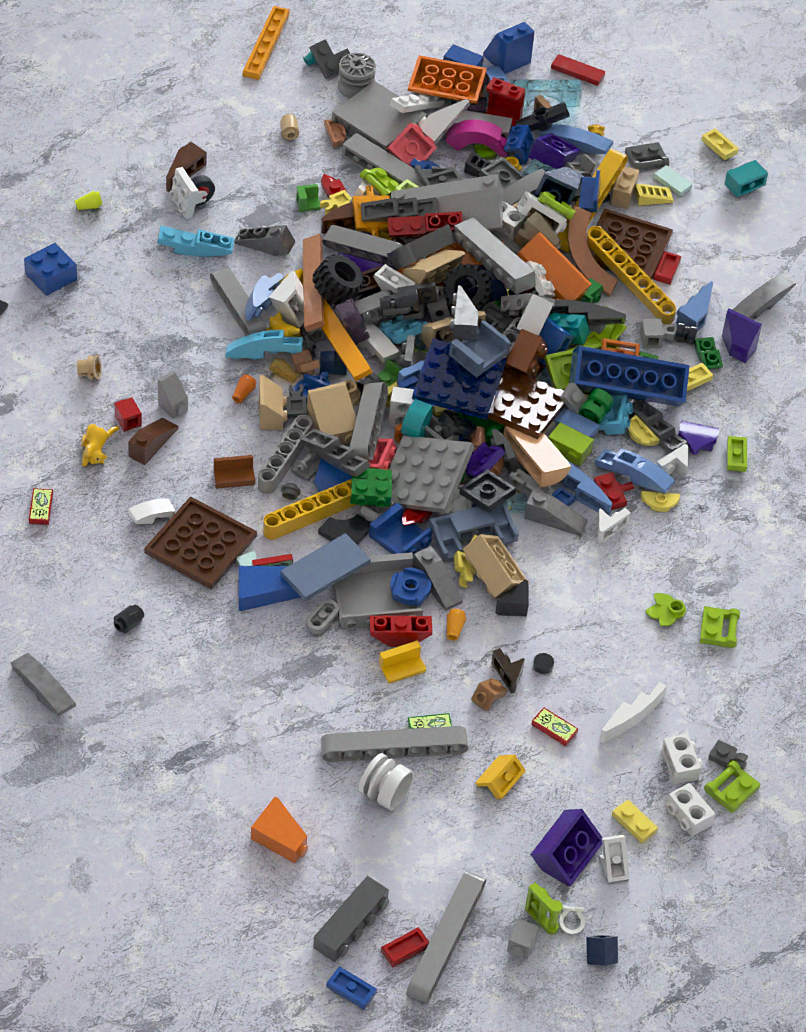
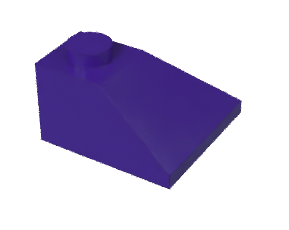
M730 308L726 313L722 338L729 356L747 363L757 349L762 324Z

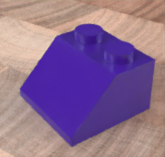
M549 133L536 138L528 157L535 164L544 166L548 171L564 167L566 162H573L581 149L557 135Z

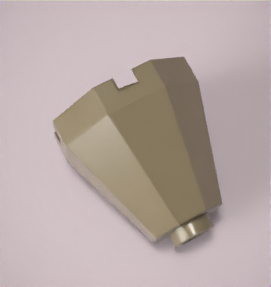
M535 211L525 221L524 228H520L514 239L516 244L524 247L541 232L558 250L561 249L560 238L545 216L538 211Z

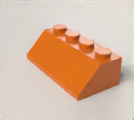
M541 232L532 238L517 254L525 263L532 261L543 265L546 270L545 277L547 281L550 280L555 288V291H553L555 296L552 299L580 301L592 285Z

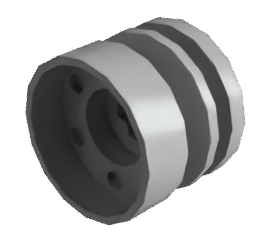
M356 52L347 54L340 60L338 89L343 96L350 99L375 81L376 63L374 59L364 53Z

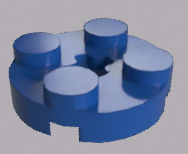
M405 568L400 573L396 572L390 582L392 599L407 605L421 606L430 595L431 581L426 577V573L417 568ZM410 584H413V587H414V588L410 589V588H407L406 586H409Z

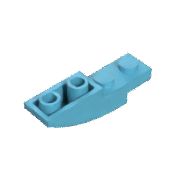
M161 225L157 244L174 247V253L213 257L232 254L234 238L198 229L197 234Z
M284 330L253 333L227 345L225 357L258 360L264 358L265 351L270 353L288 352L296 354L297 352H302L303 337H284Z

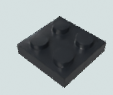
M487 469L460 487V494L489 513L516 494V487Z

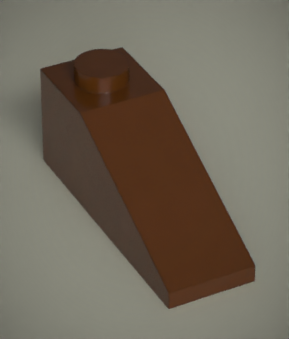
M193 142L182 146L178 150L166 176V191L170 192L172 190L176 168L183 167L187 175L191 177L207 165V152Z
M160 418L139 429L128 441L129 457L146 465L178 430L179 426L164 418Z

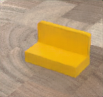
M418 641L380 653L379 667L388 683L426 672V666L420 657L421 645Z
M515 754L499 755L475 784L478 787L488 786L496 799H502L526 770Z

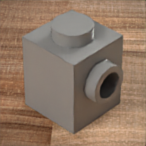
M518 918L509 938L507 951L516 957L528 959L536 942L539 926Z

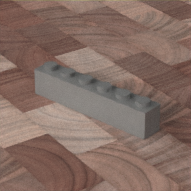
M471 218L454 225L456 243L460 244L467 253L475 257L478 262L484 265L488 271L493 273L498 280L502 281L516 295L536 286L535 271L476 219Z

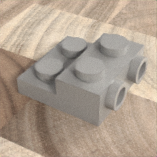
M533 294L501 296V312H506L511 317H519L520 313L523 315ZM539 296L551 303H554L553 307H555V299Z

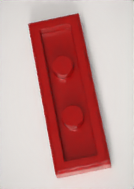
M560 54L557 55L551 64V69L597 86L604 78L606 72Z

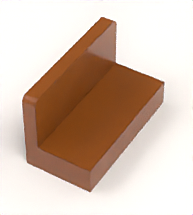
M253 455L214 458L213 474L216 489L255 485Z

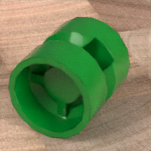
M595 388L580 407L579 415L600 424L612 407L614 400L606 391Z

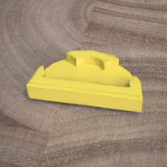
M637 415L631 418L628 434L632 440L644 446L659 444L660 439Z
M641 491L642 502L650 506L651 510L658 512L670 511V508L678 505L681 495Z

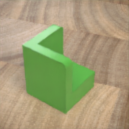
M318 184L297 186L296 201L300 212L321 209L318 198Z

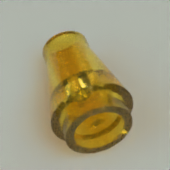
M277 357L269 368L273 375L288 380L291 383H294L299 375L283 358Z

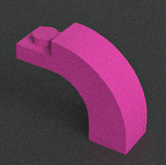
M475 119L464 120L454 124L447 131L445 141L457 151L468 144L480 143L488 146L501 157L508 155V152L504 151L507 139L501 136L502 129L491 122Z

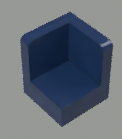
M320 351V374L321 372L335 375L347 374V368L336 351Z
M595 935L586 937L587 964L606 966L618 963V936Z

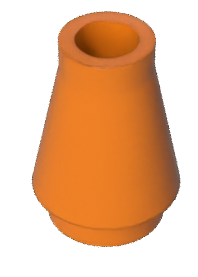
M247 374L240 377L232 399L236 403L241 404L256 389V380Z

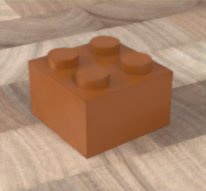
M521 329L505 362L508 368L528 375L531 378L536 376L540 369L539 363L541 359H544L548 353L547 344L543 337Z

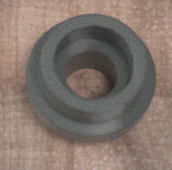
M287 483L281 487L282 496L289 500L297 499L301 493V490L294 483Z

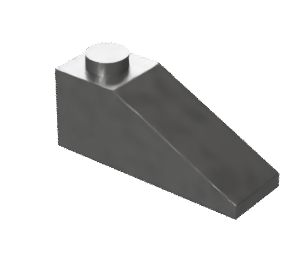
M532 490L526 504L524 519L578 536L582 535L587 523L586 518L554 496Z
M430 546L415 553L413 568L420 569L426 573V577L431 581V593L446 611L461 604L463 600L442 559Z

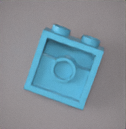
M402 314L396 316L393 320L388 319L381 322V325L377 328L392 343L400 344L407 339V335L415 336L421 333L422 326L426 325L427 321L403 319Z
M627 395L611 396L614 403L599 424V430H604L606 435L625 434L626 428L630 427L628 415L633 413V405L629 402Z

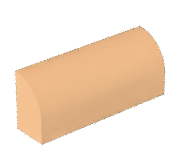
M505 426L503 436L510 443L516 458L541 488L554 485L566 477L571 469V465L544 433L539 439H536Z

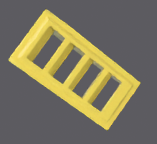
M645 184L635 185L634 194L638 206L673 203V197L668 187Z

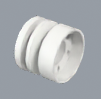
M383 753L378 754L366 768L360 780L358 791L363 795H367L371 800L378 797V804L392 811L399 806L407 795L414 779V772L402 764L395 767V761L392 758L388 759Z

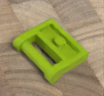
M379 167L370 170L365 168L359 175L361 179L366 180L381 196L389 195L391 198V191H395V188L399 186L395 180H392L387 175L385 170Z
M548 191L540 193L538 196L539 202L546 204L568 220H571L575 210L564 201L559 203L555 200L556 196Z
M704 606L699 643L728 648L736 647L737 620L740 618V611L736 608L727 610ZM723 619L729 620L727 637H722Z
M731 761L716 779L704 786V790L727 810L734 813L760 788L761 784L741 769L736 761ZM734 775L737 777L722 792L718 790V787L730 776Z
M534 882L528 888L525 911L548 934H556L559 928L558 917L562 912L563 905L560 901L553 900L545 888L540 887ZM548 911L550 912L549 919L547 918Z

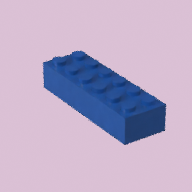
M578 346L572 352L569 383H575L580 390L591 392L593 389L598 388L613 396L627 395L631 399L679 407L686 403L690 365Z

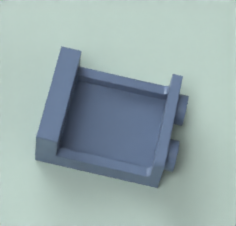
M483 320L480 322L477 340L464 339L460 342L456 338L451 342L449 356L477 378L509 355L511 342L506 336H503L492 325Z

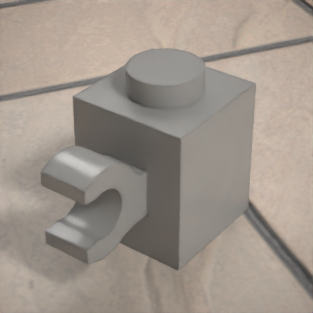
M642 319L640 334L643 348H662L663 339H674V325L667 324L662 328L661 319Z

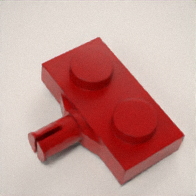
M613 472L594 477V483L601 488L612 502L611 510L627 506V500L623 492L634 489L631 481L621 485L617 482Z

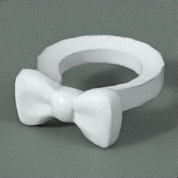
M563 905L562 914L559 918V927L564 933L577 935L582 932L586 923L583 915L584 907ZM569 912H575L580 919L581 924L575 930H570L564 925L563 920Z

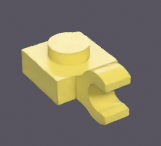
M457 551L454 554L455 571L460 572L458 584L460 587L467 588V581H473V575L477 570L467 561L465 553Z

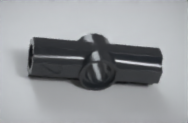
M565 102L549 108H537L533 111L532 115L515 121V124L529 125L531 132L535 130L545 131L551 128L553 123L570 117Z

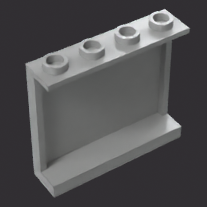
M373 81L332 111V120L334 123L339 125L341 123L345 127L346 135L352 137L358 133L390 153L386 148L411 122L418 125L423 117L427 118L428 114L422 110L401 113L389 105L391 98L399 96L383 85Z
M412 552L368 556L371 559L370 564L333 585L336 603L339 606L338 616L341 630L370 628V616H423V608L394 601L390 591L392 576L396 572L404 571L405 568H413ZM410 584L409 586H406L407 588H410V589L414 588V587H413V584Z

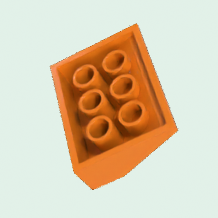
M418 55L407 91L459 101L468 99L470 103L477 104L485 87L487 68Z

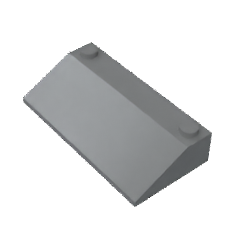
M498 174L391 191V198H397L398 200L415 197L420 200L436 197L438 200V213L462 211L463 222L474 218L488 231L503 229V187ZM399 237L406 244L418 239H407V237Z

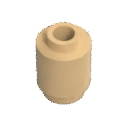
M285 114L280 120L282 136L287 140L296 139L299 136L298 120L293 114Z

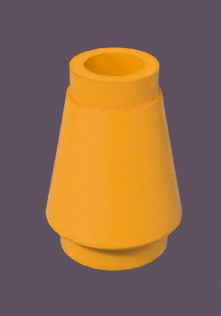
M454 608L447 613V639L458 640L467 620L466 613L463 610Z

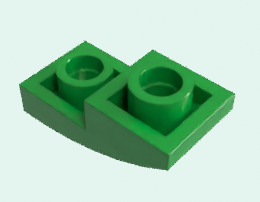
M714 338L695 339L694 345L700 363H703L707 369L723 368L720 352L716 349Z

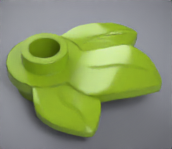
M654 593L653 597L656 604L645 610V613L650 618L659 619L660 626H670L686 614V607L681 600L673 599L671 595L664 593Z

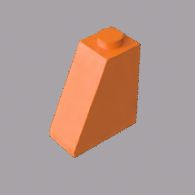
M274 797L251 826V839L296 863L299 857H304L308 850L307 835L279 798Z

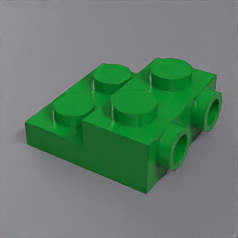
M368 468L357 477L351 476L350 504L390 507L392 470Z

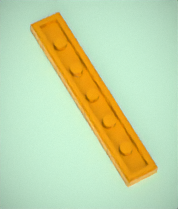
M273 6L244 67V77L260 79L289 17L290 9Z
M324 299V326L320 328L356 382L373 372Z

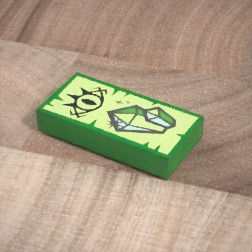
M449 713L408 717L407 720L409 729L452 726Z

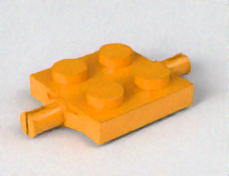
M369 185L365 187V196H353L352 198L356 231H365L371 233L372 236L379 237V232L388 231V222H363L361 203L390 199L389 195H374L373 186L370 185L369 188Z

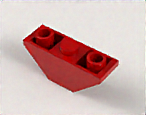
M370 616L369 618L370 635L389 647H399L414 641L421 642L433 634L432 616Z

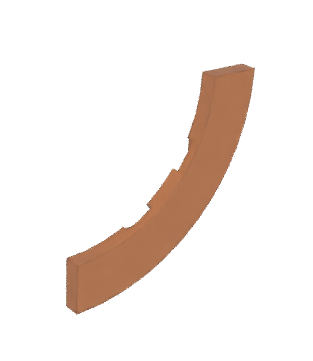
M575 206L573 209L575 213L571 220H569L568 246L576 268L588 280L592 278L600 283L604 289L602 293L610 297L618 283V279L603 270L589 250L587 225L592 213Z

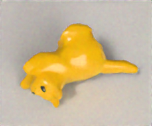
M280 312L276 316H270V327H266L267 331L284 330V337H302L300 329L284 322Z
M95 424L87 426L86 434L83 435L81 440V446L85 447L82 455L83 467H86L88 462L92 465L104 464L103 460L107 459V456L102 453L101 449L107 439L119 430V426L111 427L108 431Z

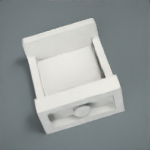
M527 191L516 206L519 212L525 216L533 207L553 219L554 222L551 227L557 235L559 232L562 233L567 226L565 216L546 204L539 202L537 197Z

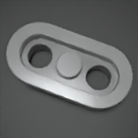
M329 599L321 601L307 618V630L312 634L325 632L338 616V604Z

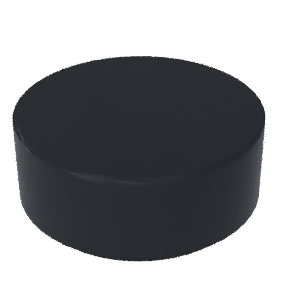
M539 653L534 657L533 668L535 671L547 674L553 670L554 659L551 655Z

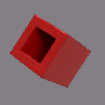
M133 397L114 403L115 417L124 432L142 426V413Z

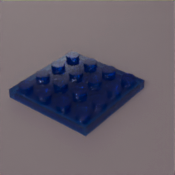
M432 339L413 391L412 399L487 420L507 359L503 358L476 378L449 356L451 343Z

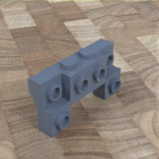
M503 502L489 513L479 506H474L466 510L455 511L451 514L432 518L429 524L437 541L436 547L443 561L454 559V554L457 551L463 552L460 543L471 541L474 535L498 536L504 545L517 542L519 536L506 502Z

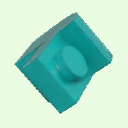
M414 399L404 417L401 433L410 437H425V429L432 419L433 405Z

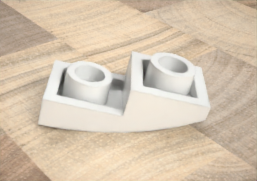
M158 499L135 505L129 508L128 513L135 524L143 525L153 524L156 517H172L175 514V509L168 499Z

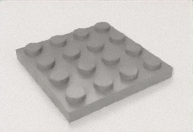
M403 435L388 469L392 470L391 501L394 504L398 502L403 508L448 513L474 450V445L471 442Z

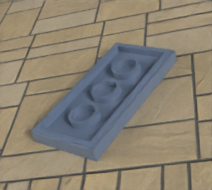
M345 533L281 570V576L304 601H307L370 564L371 559Z

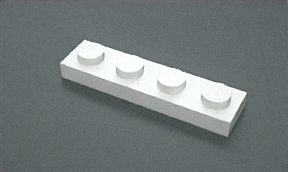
M420 93L391 98L389 105L401 113L443 107L445 100L438 96Z

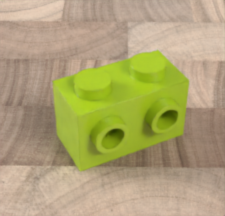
M561 422L548 436V439L563 457L578 466H581L592 452L593 438Z

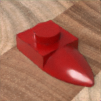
M323 174L321 185L328 198L330 195L342 190L347 192L340 179L336 180L328 174Z
M407 509L403 514L402 523L404 526L417 522L423 524L433 512Z

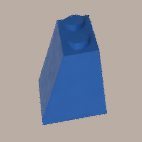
M522 22L496 33L483 52V56L493 66H499L505 74L531 63L535 31L526 22Z

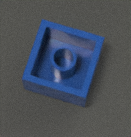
M56 243L24 258L25 274L46 296L77 280V264Z

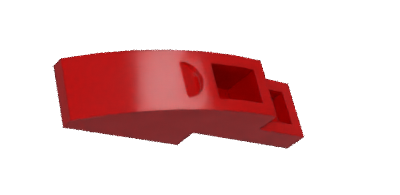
M462 211L388 218L389 238H420L448 224L454 233V225L463 222Z

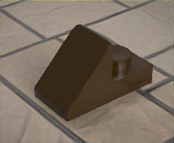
M499 648L493 651L491 664L512 694L515 693L522 675L525 659L522 658L511 663L508 655H504Z

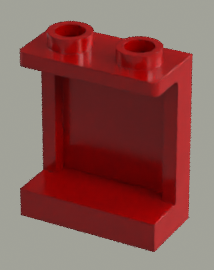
M493 77L486 87V90L489 91L488 108L483 114L512 118V126H516L515 121L522 119L526 89Z

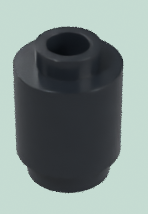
M136 604L133 606L129 605L114 616V627L119 632H129L142 622L144 618L143 610Z

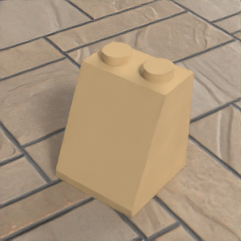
M342 382L308 390L307 416L312 419V429L338 437L342 445L350 444L356 415L346 383Z

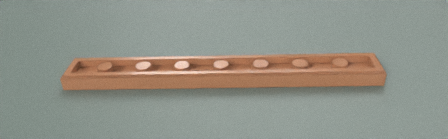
M320 234L303 239L304 328L306 332L324 326V297L318 293L319 291L315 289V284L312 281L314 271L323 262L322 237Z

